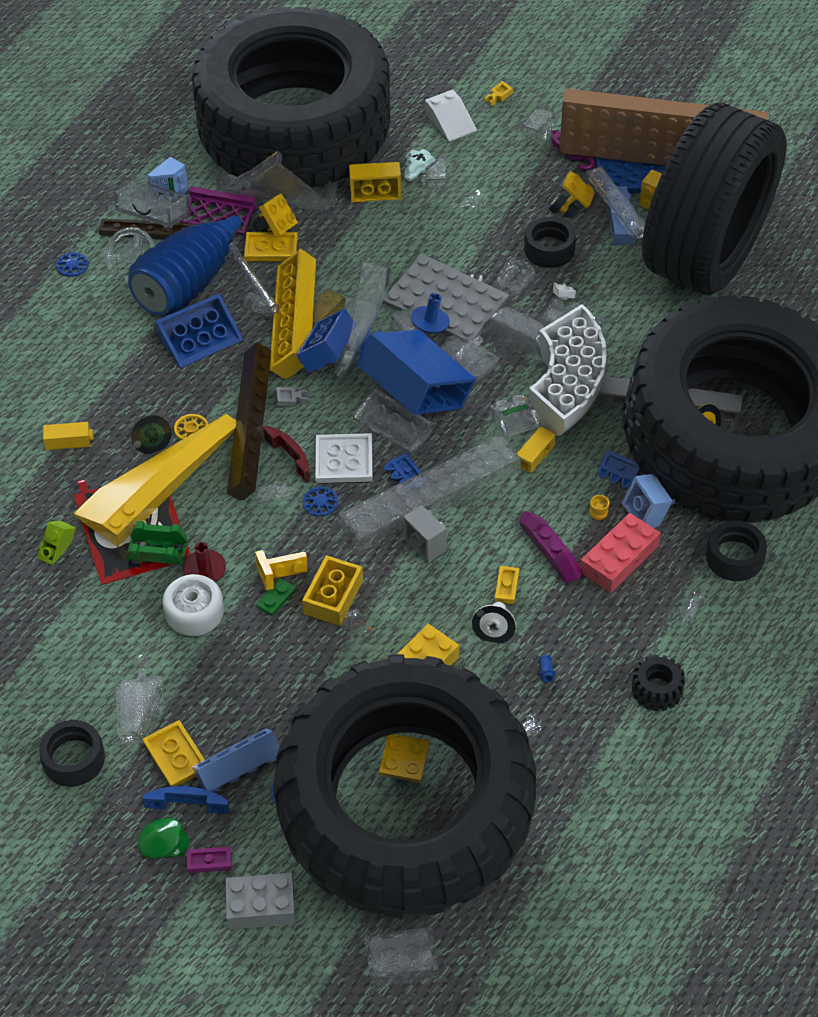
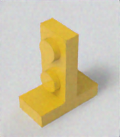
M263 550L255 552L256 568L266 591L274 589L273 579L308 572L307 555L305 552L266 559Z

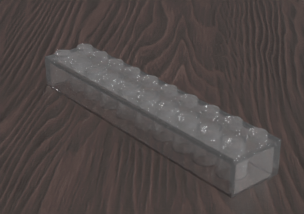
M499 434L339 513V527L360 553L403 531V516L422 505L435 515L519 473L521 470V458Z

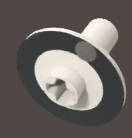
M496 602L493 605L483 606L475 612L472 618V628L481 640L501 644L512 638L516 630V622L513 615L506 609V606L501 602Z

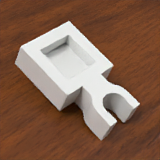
M554 282L553 292L559 299L568 300L569 298H575L576 291L572 287H567L565 283L560 285Z

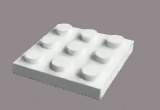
M372 433L316 435V483L373 482Z

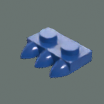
M607 450L600 464L598 474L599 478L602 479L610 473L611 484L618 482L622 477V487L626 489L632 484L635 476L639 475L641 469L636 462Z
M406 453L389 461L384 467L385 471H394L391 479L400 480L398 483L399 488H409V490H412L426 483V477Z

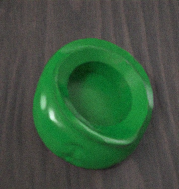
M162 818L150 822L143 828L138 838L140 853L150 859L178 857L183 855L189 847V836L183 831L181 823L175 818Z

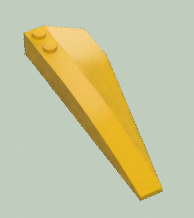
M225 414L96 491L74 513V516L118 547L131 535L137 521L144 522L234 433L236 420Z

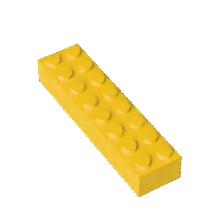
M299 249L277 266L270 370L284 379L295 375L304 367L296 354L312 330L316 259L302 249Z

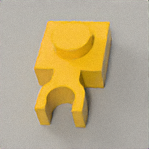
M501 81L491 89V94L484 97L485 102L489 101L490 105L493 106L498 100L502 102L513 94V88Z

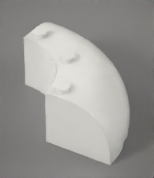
M583 304L539 330L542 361L549 369L546 374L529 388L532 418L543 428L551 430L556 436H560L572 428L591 408L600 392L606 373L607 353L605 339L594 316Z

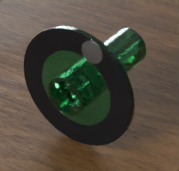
M149 415L143 417L132 429V443L138 451L144 454H152L163 450L170 442L172 435L171 427L160 416Z

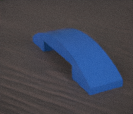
M175 786L161 788L144 794L142 798L145 808L166 809L167 802L207 805L208 813L229 814L230 812L228 800L224 797L196 787Z

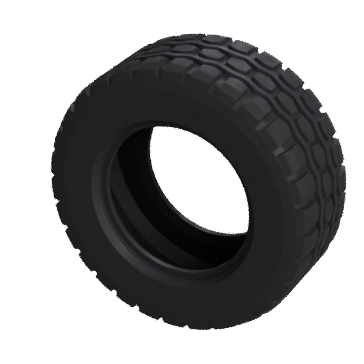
M281 7L275 10L258 11L257 14L251 13L240 17L239 21L234 20L226 24L223 29L216 31L204 43L196 57L192 71V87L197 128L201 143L219 167H222L223 170L233 176L237 175L243 181L255 182V185L263 187L274 186V188L289 189L290 187L303 189L309 188L310 185L317 187L329 184V181L335 182L347 177V174H350L349 165L367 164L381 149L386 139L391 118L388 59L381 44L369 30L361 27V24L352 19H346L343 15L334 12L329 13L327 10L316 8L310 10L308 7H295L294 9H291V7ZM285 88H309L330 94V96L322 100L298 106H277L254 100L263 94Z
M736 295L720 296L718 299L709 297L700 299L697 303H688L678 310H674L660 321L648 334L640 348L623 406V426L630 451L633 452L635 462L641 470H644V475L653 474L657 477L672 500L675 498L679 499L678 504L692 511L699 509V514L716 518L718 515L721 517V520L725 521L742 519L744 522H761L763 518L766 521L783 517L785 514L794 513L818 497L817 323L808 317H800L801 313L787 306L781 308L779 303L765 299L761 302L759 298L742 296L741 299H738ZM712 380H734L747 383L767 393L781 406L788 417L791 429L768 437H748L729 432L712 423L698 410L688 390L700 383Z

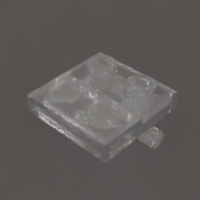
M478 336L473 341H468L452 357L476 378L475 383L500 364V358L480 345L483 342L481 336Z

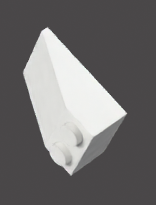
M454 90L425 100L426 116L449 142L477 131L464 103Z

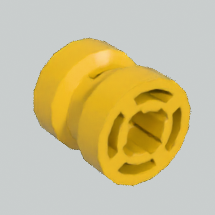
M595 495L591 498L589 514L593 519L603 520L608 516L609 499L604 495Z

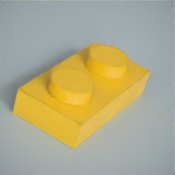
M500 566L495 602L515 603L519 568Z

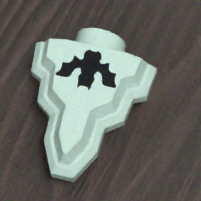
M411 150L405 157L406 169L404 179L411 181L417 178L419 174L434 169L438 162L427 150Z

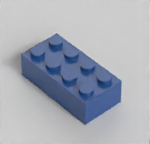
M342 309L316 322L296 356L307 372L318 371L327 363H335L339 359V355L344 351L343 348L348 344V340L354 334L353 331L357 326L346 309Z

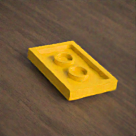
M247 232L244 260L285 261L297 252L298 232H284L278 237H275L273 232Z
M180 720L142 739L143 744L170 787L180 786L195 778L196 774L192 766L205 760Z

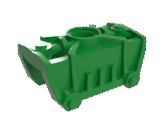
M137 521L131 533L126 560H138L141 563L142 561L168 563V565L173 563L183 566L188 538L178 524L161 526ZM134 541H143L147 545L140 546L134 543ZM175 544L184 545L183 548L179 547L175 549L174 547H172Z

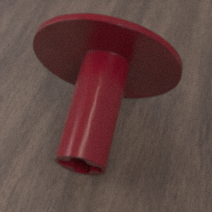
M197 543L194 547L195 552L190 554L184 561V575H203L214 582L218 581L226 571L224 557L214 550H209L206 543Z

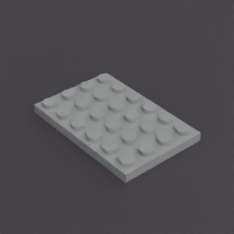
M420 254L382 299L383 303L411 316V313L417 307L427 306L431 293L440 294L442 299L439 309L444 311L450 320L448 328L443 332L471 345L509 300V294L426 255Z

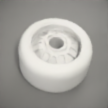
M197 574L182 576L174 580L167 587L163 595V609L166 621L174 631L181 635L194 637L207 634L215 629L222 620L224 603L221 590L212 579Z

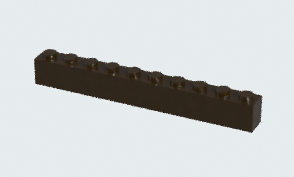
M258 342L244 353L238 399L236 428L234 431L227 494L238 500H245L256 491L272 351Z

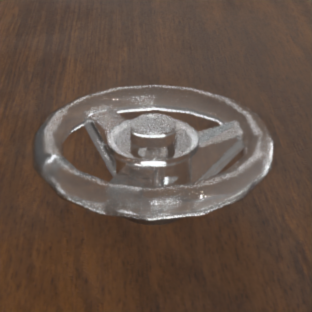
M127 227L118 231L110 238L105 250V261L108 270L114 277L122 281H128V275L119 272L114 267L112 261H123L127 265L135 263L137 258L144 254L142 251V238L148 244L149 249L155 246L153 239L147 232L139 228ZM128 234H134L132 244L125 245L120 253L112 254L113 246L118 239Z

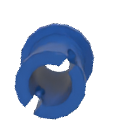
M542 655L538 659L541 670L539 676L542 681L551 682L556 675L552 668L551 657L549 655Z

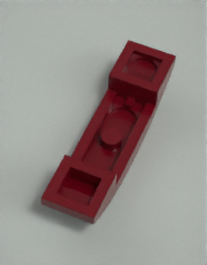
M265 425L263 427L265 440L274 449L282 446L295 460L296 472L306 483L310 482L308 460L301 447L284 432Z

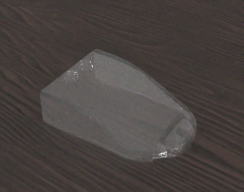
M365 261L362 262L356 299L345 298L344 309L347 310L353 321L348 344L345 345L344 351L334 363L336 376L343 377L361 351L363 340L370 334L387 292L391 268Z

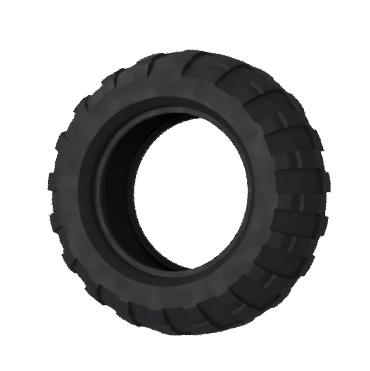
M404 654L388 655L387 660H380L369 664L365 660L352 665L350 671L338 678L333 679L331 677L322 683L316 691L317 694L310 702L301 705L291 721L290 731L284 736L278 749L273 791L278 819L289 849L295 860L310 874L312 880L320 888L342 898L347 905L365 911L367 908L383 912L385 916L404 918V914L424 912L426 916L444 912V908L455 905L461 901L464 904L481 894L484 887L492 881L499 879L509 869L513 858L518 853L520 847L524 845L530 830L536 802V765L529 746L526 730L521 722L511 713L509 704L494 688L492 690L488 689L480 682L479 677L470 670L463 667L462 669H456L444 664L442 659L426 656L424 659L405 658ZM398 733L423 734L449 745L464 759L475 781V789L469 803L451 824L432 835L412 840L388 839L364 830L348 817L336 798L340 778L350 760L371 742Z

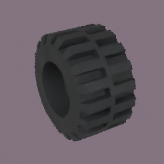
M654 655L653 658L647 656L645 660H640L633 672L631 690L632 693L634 692V699H638V704L640 705L644 703L645 708L648 710L650 707H654V711H658V708H662V711H667V706L672 709L675 703L678 704L680 702V698L683 695L685 684L684 670L681 669L679 663L675 664L674 659L671 658L669 660L665 655L663 657ZM655 678L662 679L668 685L655 686L649 680Z

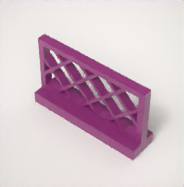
M191 186L189 190L190 196L180 223L199 224L203 223L201 220L207 217L211 218V222H218L236 214L241 218L243 224L242 230L238 229L236 234L245 235L253 212L257 209L255 197ZM193 201L200 202L201 204L195 208L191 206ZM210 205H216L217 207L211 211L207 209ZM227 207L232 208L233 211L227 214L223 212V209ZM202 209L207 212L201 216H198L196 213ZM243 210L248 211V214L243 217L239 215V212ZM220 211L223 216L214 219L212 215ZM192 214H194L196 217L191 221L186 220V218Z

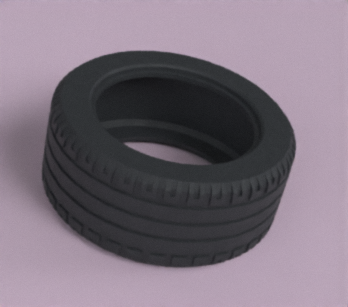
M720 102L714 103L700 111L688 125L675 146L663 170L650 204L642 239V256L648 270L705 295L719 292L733 279L747 258L761 231L780 182L787 150L786 136L780 125Z

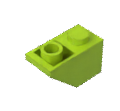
M63 521L48 522L37 558L54 565L72 543L76 528Z

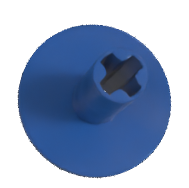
M431 293L427 306H420L413 310L411 321L415 327L428 333H440L448 328L450 323L449 317L444 311L439 309L442 299L440 294Z

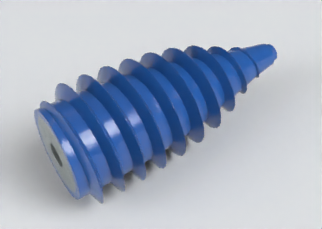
M231 216L218 222L199 223L195 226H188L184 230L177 231L174 235L165 238L164 241L157 243L153 248L147 250L145 254L140 255L135 263L131 265L128 274L129 289L137 303L147 312L157 316L170 315L188 306L190 301L195 299L198 293L202 292L206 285L212 281L213 276L219 272L220 266L224 264L225 256L230 250L229 245L232 243V238L241 227V218L239 216Z

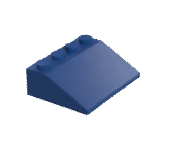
M220 293L161 318L154 325L160 341L180 368L244 340Z

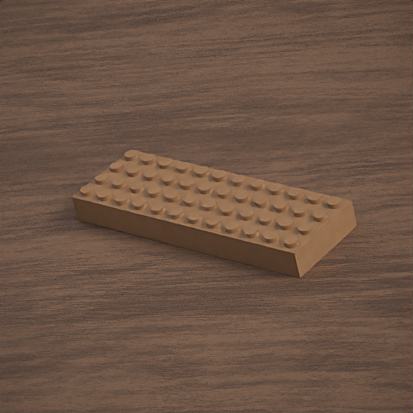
M565 88L562 102L559 153L666 166L675 146L688 125L700 111L710 105ZM741 109L768 120V112Z

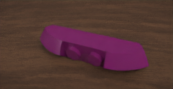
M524 511L519 520L520 526L563 581L570 582L579 579L583 573L578 562L550 525L541 516Z

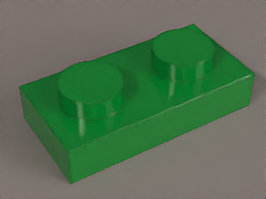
M280 578L274 584V589L269 590L256 604V607L273 617L296 592V587Z

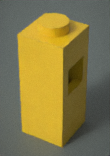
M88 422L43 426V441L46 450L90 447L91 440H94L93 429H90Z
M540 426L516 454L515 466L532 473L555 446L556 434Z

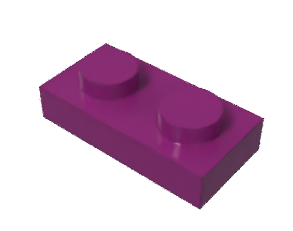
M231 847L187 850L188 873L232 870Z

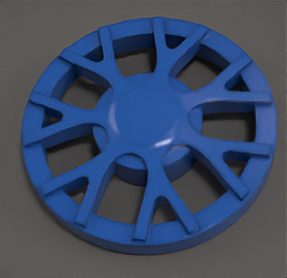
M72 252L62 255L56 262L57 271L66 277L79 276L89 266L86 256Z
M318 486L312 488L303 497L304 509L314 516L329 515L338 506L337 494L328 487ZM330 493L333 495L332 497L327 498V495H329ZM306 501H313V503L306 504ZM328 502H335V504L332 506ZM314 506L317 507L315 512L311 511ZM326 507L328 511L322 512L321 508Z

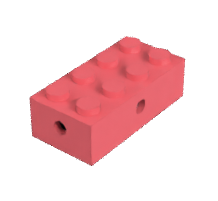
M629 513L581 559L580 568L583 575L612 593L659 546L661 533L632 513Z

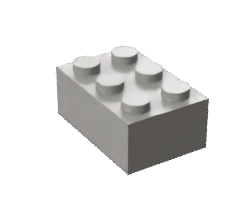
M292 873L226 878V913L229 930L296 924Z

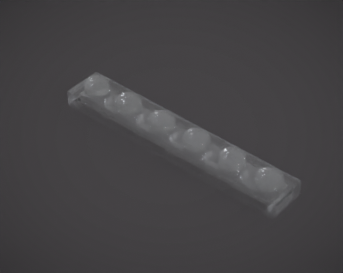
M600 166L586 172L587 178L634 240L643 237L644 221L603 167Z

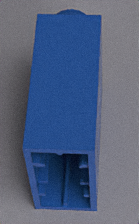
M420 330L370 333L361 344L362 353L357 365L413 415L462 408L476 381V378Z

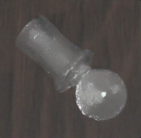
M694 591L690 594L689 600L685 604L686 608L681 615L682 622L687 623L688 621V624L693 623L696 613L701 610V605L705 601V596L702 592Z

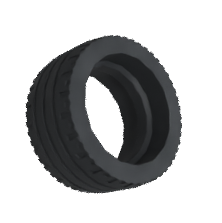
M543 217L528 225L524 235V252L528 260L533 264L544 268H556L567 264L573 258L576 235L573 226L569 222L557 217ZM554 237L562 240L564 244L557 247H544L535 241L540 238Z
M739 520L723 522L715 527L709 536L706 549L708 566L719 577L730 581H743L755 577L761 571L765 562L767 552L765 536L756 526ZM737 541L749 546L755 555L746 560H734L723 555L717 547L725 542Z
M66 720L57 723L43 735L39 745V756L43 769L49 779L61 786L75 787L90 782L99 774L105 761V750L99 733L92 725L81 720ZM68 741H84L92 746L90 755L76 765L64 766L52 761L54 752L60 745Z

